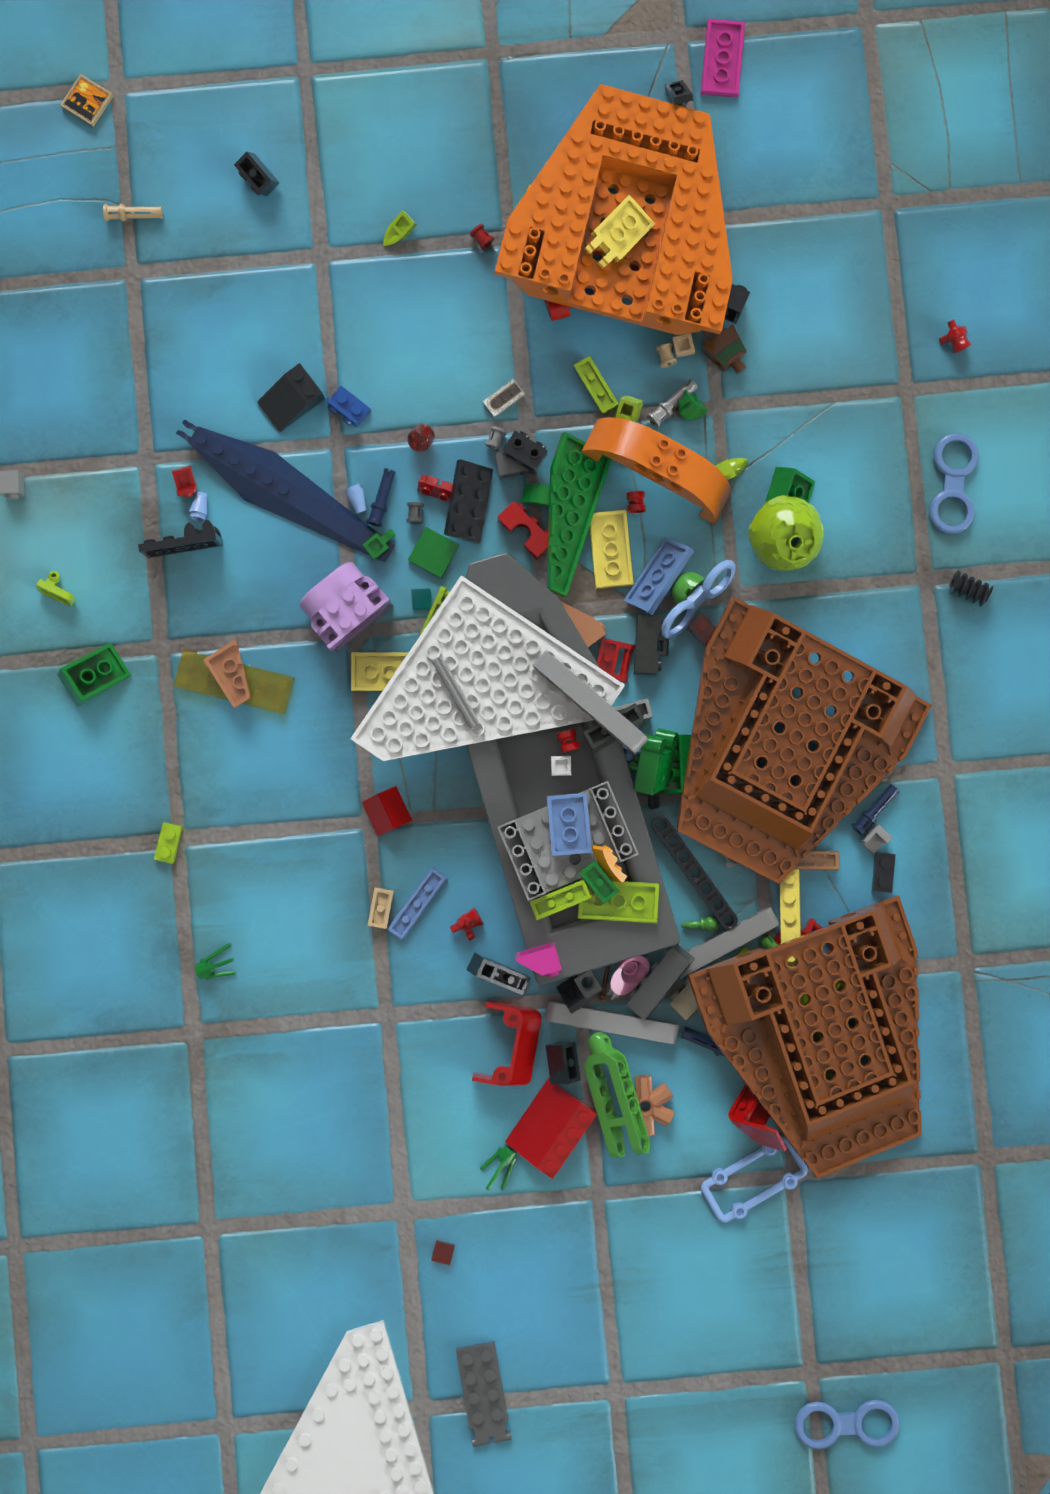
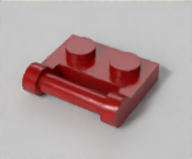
M602 638L597 658L598 667L618 681L627 683L629 678L627 673L635 645ZM620 648L625 651L620 674L618 675L614 674Z

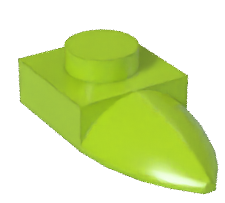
M402 210L387 228L383 239L384 246L392 245L402 238L405 239L417 226L416 222L406 211Z
M727 459L715 466L730 481L741 474L748 463V459Z

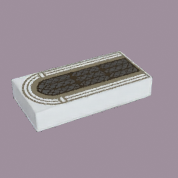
M512 379L485 399L483 404L495 418L521 399L524 393L514 379Z

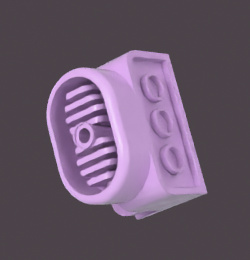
M347 562L339 566L314 586L300 601V607L310 618L312 628L334 654L393 606L390 599L382 592L373 579L364 576L353 562Z

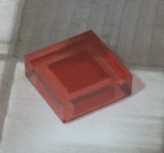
M436 1240L431 1261L450 1265L455 1244Z

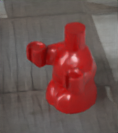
M954 319L947 322L950 330L947 335L939 338L941 345L950 342L954 354L970 347L971 343L966 337V333H968L966 326H957Z
M474 907L468 913L462 914L457 919L456 924L450 926L453 934L459 930L465 931L466 937L470 941L475 938L472 928L482 926L484 923Z

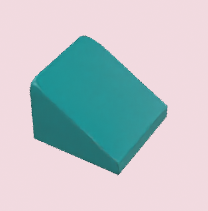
M411 589L413 610L431 609V589Z

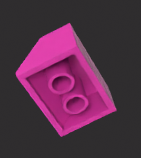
M554 942L516 953V961L542 976L547 975V978L558 975V971L562 970Z

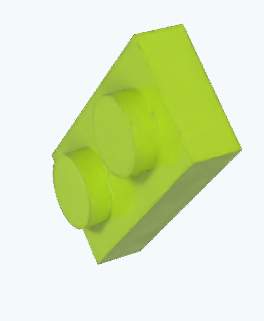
M163 822L154 860L174 864L183 826Z

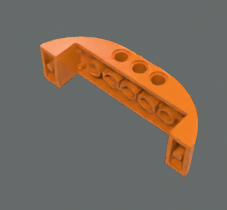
M612 417L598 419L581 451L582 454L597 462L603 454L702 507L698 516L714 525L717 523L731 494L728 480L710 461L667 436L630 420Z

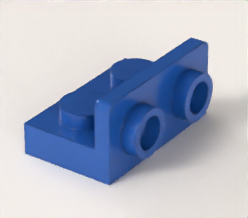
M342 386L337 389L331 398L326 399L327 408L335 415L339 413L343 417L342 420L349 426L353 424L355 427H358L371 411L367 405Z

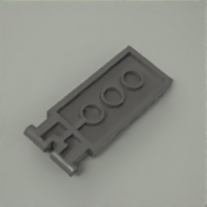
M495 1341L456 1348L469 1428H474L475 1438L472 1439L473 1447L490 1444L489 1437H494L495 1443L512 1440L511 1432H507L505 1422H508V1415Z

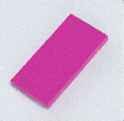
M707 19L700 95L738 98L745 22Z

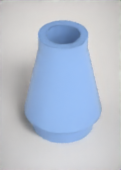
M360 484L346 488L347 493L345 495L355 509L356 514L366 511L364 490Z
M196 492L188 512L191 520L204 522L205 518H207L206 493Z

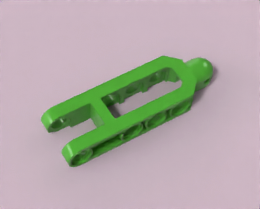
M596 1032L588 1040L591 1055L588 1056L583 1067L608 1152L613 1158L626 1155L623 1141L624 1135L621 1126L625 1125L633 1152L637 1155L647 1154L650 1151V1139L626 1057L612 1047L611 1040L605 1033ZM601 1063H605L609 1068L623 1117L618 1118V1115L615 1113L612 1103L613 1097L609 1093L606 1082L607 1077L604 1076Z

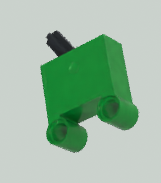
M661 728L657 729L655 736L645 734L648 740L641 747L640 756L635 755L633 758L634 763H630L628 766L629 770L637 772L634 791L648 794V806L652 810L660 806L659 791L669 786L679 737L677 732Z

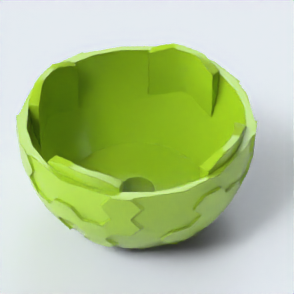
M782 495L766 502L756 513L749 525L748 538L751 548L760 563L770 569L791 571L808 565L818 555L823 545L824 526L819 512L812 504L799 497ZM799 537L798 545L791 546V540Z

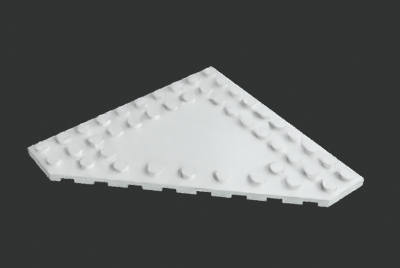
M460 576L350 739L382 761H388L593 721L588 714L534 669L532 665L545 651L554 656L611 706L625 685L463 576ZM442 657L479 720L478 726L474 728L468 726L433 664V660Z
M384 1320L346 1331L260 1494H434Z

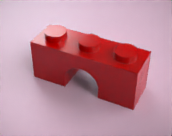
M513 501L497 516V520L510 534L519 527L528 529L531 536L524 543V548L538 560L548 551V531H543L539 527L540 523L533 516L530 518L525 513L527 510L521 503L516 504Z

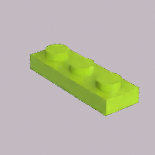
M590 356L573 365V368L602 415L619 405Z
M581 880L532 900L530 905L536 920H540L592 899V895L587 882Z

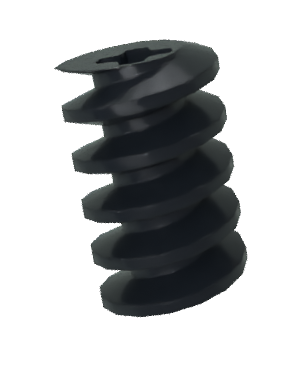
M959 570L956 571L949 584V587L952 588V595L959 591V598L966 594V601L970 597H973V604L980 600L979 607L987 602L993 590V586L989 588L988 583L982 585L980 579L975 582L973 576L968 578L966 573L961 575Z

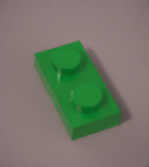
M595 859L579 871L580 875L604 904L620 892Z

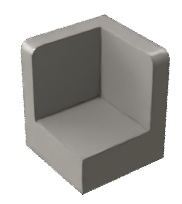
M875 824L861 838L860 842L874 854L884 843H889L893 837L879 824Z

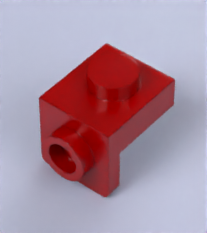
M191 466L172 470L177 488V496L183 495L185 498L194 495V492L197 490V484Z

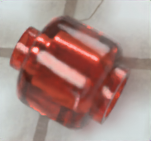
M419 423L408 434V444L417 452H425L434 442L435 433L428 425Z

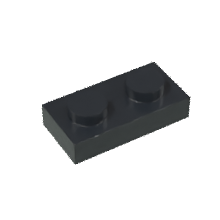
M683 80L665 84V92L674 105L683 106L689 101H693L692 92Z
M875 853L871 891L892 893L896 854Z
M573 977L556 987L571 1014L588 1004Z

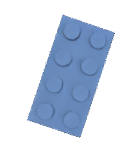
M665 537L624 601L628 605L653 615L694 551L688 546Z

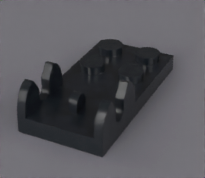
M204 520L203 530L195 529L188 522L184 528V537L174 538V536L163 537L161 541L149 539L143 541V544H138L139 552L144 556L153 558L223 546L220 531L209 520Z

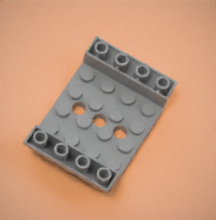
M606 781L580 792L587 793L591 848L594 845L609 847L613 850L612 854L618 858L616 863L639 855L609 782ZM548 806L497 827L528 901L583 878L579 871L594 859L596 861L593 850L592 853L579 854L581 861L576 865L570 862V855L552 856Z

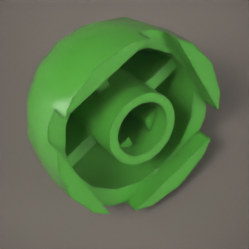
M691 571L678 576L671 588L673 601L678 605L687 600L699 586L703 585L705 578Z

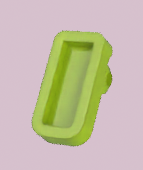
M50 572L49 578L45 582L39 579L36 588L40 593L69 607L73 605L75 597L56 586V583L60 581L58 572Z

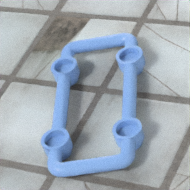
M784 1135L781 1138L800 1170L794 1174L790 1172L783 1174L779 1183L747 1202L734 1203L731 1211L725 1215L715 1201L709 1187L714 1184H725L729 1175L765 1154L768 1156L774 1155L777 1149L761 1145V1148L726 1169L717 1168L713 1170L711 1177L702 1183V1194L719 1221L726 1223L734 1218H745L747 1210L784 1188L794 1189L797 1186L798 1180L806 1176L808 1172L807 1165Z

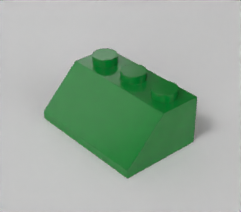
M776 467L765 503L782 495L799 497L809 503L815 481L795 468Z
M678 735L669 786L659 791V794L682 793L691 735Z

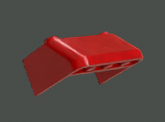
M486 1000L485 1007L504 1010L503 1021L506 1026L517 1029L510 1067L499 1066L494 1070L493 1075L473 1072L472 1081L497 1086H525L530 1082L542 1021L541 1013L534 1008Z
M745 1084L729 1110L728 1117L730 1121L756 1143L785 1152L787 1148L777 1129L765 1126L770 1116Z

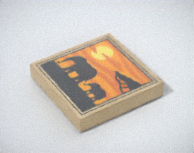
M80 74L60 105L66 111L94 127L114 96L111 92Z

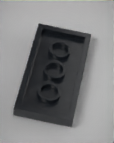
M462 459L457 460L444 535L475 544L480 543L493 469Z

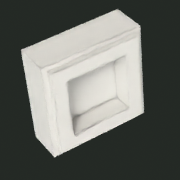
M551 756L552 776H571V756Z

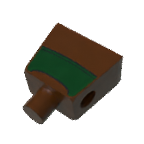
M733 324L721 332L720 335L718 334L703 345V354L721 371L724 372L732 367L738 375L746 369L741 359L747 351Z

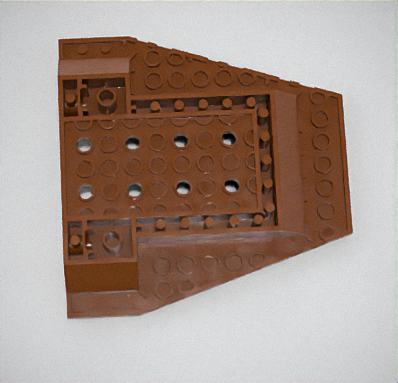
M732 596L704 651L676 831L779 884L880 783V780L887 773H890L899 761H902L907 756L932 705L917 697L908 686L777 614L749 605ZM813 652L819 657L818 662L815 664L810 661V655ZM846 671L852 674V679L849 682H846L843 678ZM795 687L801 691V695L797 699L792 695V690ZM829 705L835 711L831 717L826 714V708ZM777 722H780L783 725V731L781 733H777L774 730V726ZM811 740H814L817 744L815 751H810L808 748V743ZM759 757L765 759L766 763L763 768H759L756 764ZM793 775H797L799 778V783L796 786L790 783Z
M898 895L828 921L829 926L769 949L756 948L687 975L706 1032L816 1178L828 1175L922 1135L921 1111H919L921 1091L919 1090L920 1050L918 1049L919 1029L917 1025V1020H919V994L916 975H918V967H916L918 950L900 896ZM825 943H829L831 946V950L827 954L823 952ZM791 956L796 960L793 967H789L787 964ZM841 980L843 988L837 991L835 988L836 982ZM803 994L808 996V1002L805 1005L800 1003V997ZM850 1018H854L856 1020V1024L853 1028H849L848 1021ZM818 1031L821 1034V1038L818 1042H814L813 1034ZM867 1055L868 1063L862 1066L860 1062L861 1057ZM832 1069L833 1077L827 1080L825 1073L827 1070Z

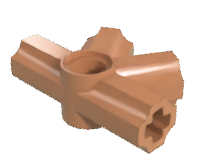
M638 1075L635 1076V1091L639 1105L644 1101L650 1103V1106L647 1109H641L648 1136L655 1135L654 1120L665 1126L670 1124L674 1110L663 1104L674 1098L665 1082L652 1090V1076Z

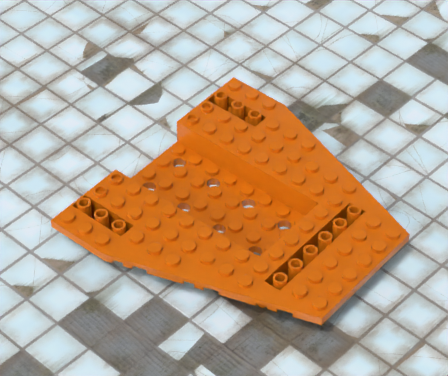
M600 84L507 219L494 275L512 279V282L531 297L675 335L695 333L701 330L720 335L733 278L710 114ZM615 188L618 193L612 194L608 189ZM630 195L653 220L655 225L646 233L647 236L642 237L619 262L613 259L602 269L597 264L599 261L594 260L592 257L597 254L603 258L606 254L598 246L591 254H588L584 248L594 239L591 233L601 224L600 222L604 221ZM645 198L653 199L654 203L648 204ZM630 265H637L639 267V270H631ZM590 288L595 294L588 295L585 293V289ZM628 298L632 304L625 305L622 299Z

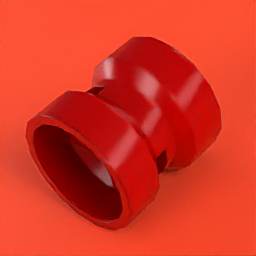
M644 491L626 493V500L629 502L627 513L646 512Z
M575 729L557 734L558 740L561 741L560 748L562 753L581 748L576 740L577 733Z

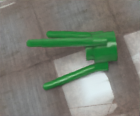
M228 943L208 957L200 959V963L195 965V972L199 979L206 978L208 980L214 977L236 974V971L213 973L215 968L233 962V958L216 964H212L211 961L208 962L229 948L231 944Z
M506 1145L503 1149L499 1147L497 1152L480 1167V1170H484L499 1156L498 1160L501 1164L491 1178L486 1190L491 1188L504 1166L509 1165L501 1185V1190H504L518 1154Z

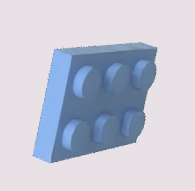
M587 793L547 796L552 856L592 853Z

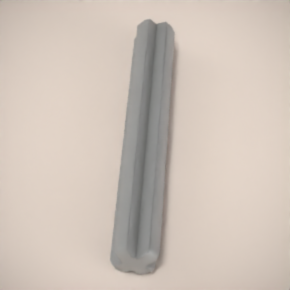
M442 657L433 660V664L470 728L478 726L479 720Z

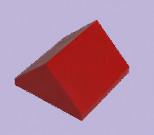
M397 786L380 792L362 802L378 837L413 821Z

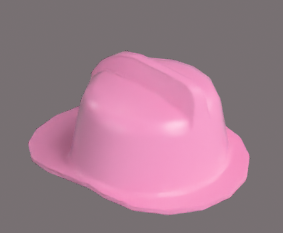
M637 956L618 962L617 970L612 975L610 981L612 991L617 995H626L634 990L649 972L650 964L647 958Z

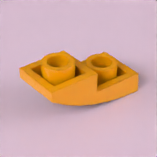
M594 845L592 850L599 866L612 881L623 883L627 876L621 872L622 868L615 864L618 858L612 854L613 850L605 845L602 847Z

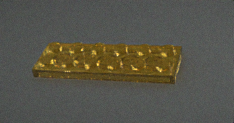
M183 649L173 686L228 700L203 660L208 655ZM243 664L251 699L243 704L286 714L295 678Z

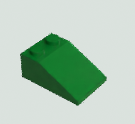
M109 643L60 668L57 676L76 706L79 707L128 678L131 674L113 645Z

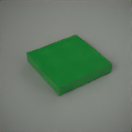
M425 527L408 561L442 579L459 544Z

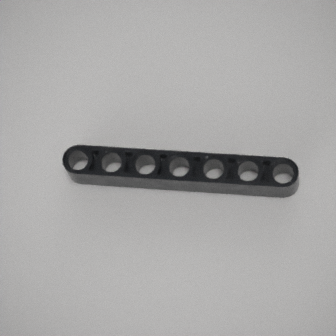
M656 817L652 821L651 827L718 920L719 924L727 929L734 928L738 922L736 914L669 820L665 817ZM658 820H663L666 824L665 829L662 831L656 828ZM671 835L677 839L675 846L667 844V838ZM682 851L688 854V859L685 862H680L678 859V855ZM692 867H697L699 870V875L695 878H692L689 874ZM703 883L710 885L708 893L701 892V885ZM714 899L721 900V907L719 909L712 907ZM727 914H730L733 918L732 923L729 925H725L723 922V918Z

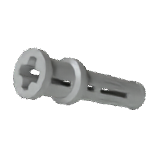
M689 379L667 401L659 403V407L655 411L647 414L650 423L659 428L660 423L664 419L672 416L673 410L684 397L683 392L687 390L693 393L698 389L696 383Z

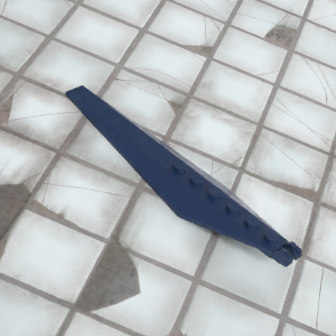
M187 420L182 422L186 428L193 430L194 433L190 437L185 432L178 430L176 434L188 441L245 501L370 556L362 544L378 532L277 453L199 426L196 427ZM391 542L386 543L389 549L377 559L386 562L395 547Z

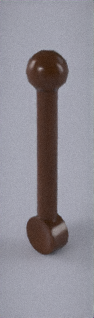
M610 965L606 966L602 990L598 996L600 1000L606 999L605 989Z

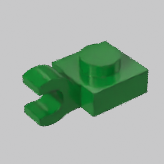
M392 529L381 537L376 533L363 543L362 546L375 560L389 549L386 543L396 537V534Z

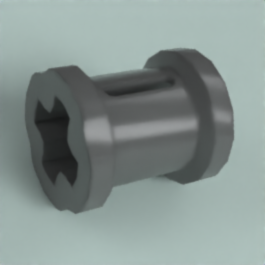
M408 502L409 512L406 522L422 524L423 520L421 517L424 504Z

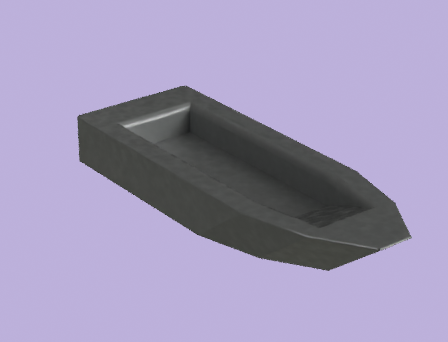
M506 552L469 563L466 574L467 580L598 667L596 660L559 598ZM594 720L466 745L526 949L528 950L551 942L555 943L562 970L558 971V975L547 978V975L542 976L533 971L536 982L540 985L671 947L680 942V936L637 793L634 791V783L622 744L616 741L593 753L583 732L598 724ZM575 729L577 733L576 740L581 748L562 753L560 748L561 741L558 740L557 734ZM551 756H571V776H552ZM608 781L639 854L616 864L622 868L621 872L627 876L625 879L627 882L659 883L657 923L579 919L578 904L536 920L530 905L532 900H527L497 827L548 806L547 796L577 794ZM571 854L569 860L572 864L576 865L580 863L581 856L579 854ZM580 879L575 880V881H573V882H571V883H568V884H566V885H563V886H561V887H559V888H556V889H554V890H552V891H549V892H547L546 894L541 895V896H539V897H537V898H540V897L545 896V895H547V894H549V893H552V892H554V891H557V890H559V889H562V888H564V887H567V886H569V885H572V884H574V883H576V882H579Z

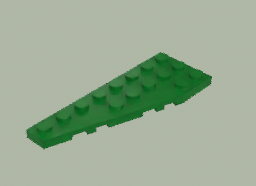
M567 432L561 434L550 467L547 588L562 597H567L612 460L602 454L597 462L582 454L581 451L586 442Z

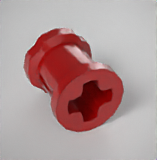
M483 224L476 226L470 233V236L475 238L480 244L482 250L486 249L494 241V237L485 231Z

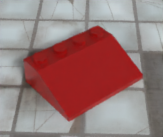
M548 1077L505 1140V1143L534 1167L553 1179L596 1117L597 1112L559 1084H551Z

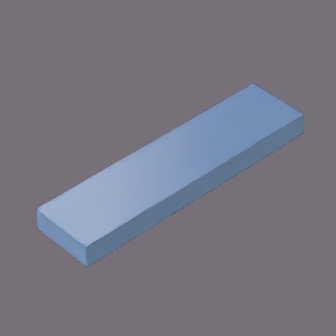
M431 867L387 930L400 940H403L444 884L447 877Z

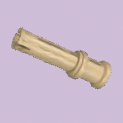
M104 204L103 216L105 222H109V220L125 222L127 219H163L162 206L126 207L124 204L119 206Z

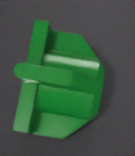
M687 390L683 392L684 397L679 401L678 412L684 420L699 419L708 412L705 404L698 399L696 393L691 394Z

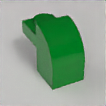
M536 483L525 484L521 503L535 508L545 507L549 509L550 486Z

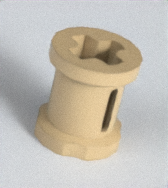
M672 343L663 344L656 348V352H659L661 368L670 367L677 363V360L673 357Z

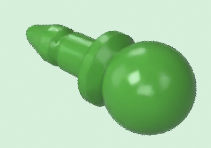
M708 916L705 919L701 918V921H688L681 924L682 928H702V931L706 929L710 932L715 931L719 926L718 920L713 916Z

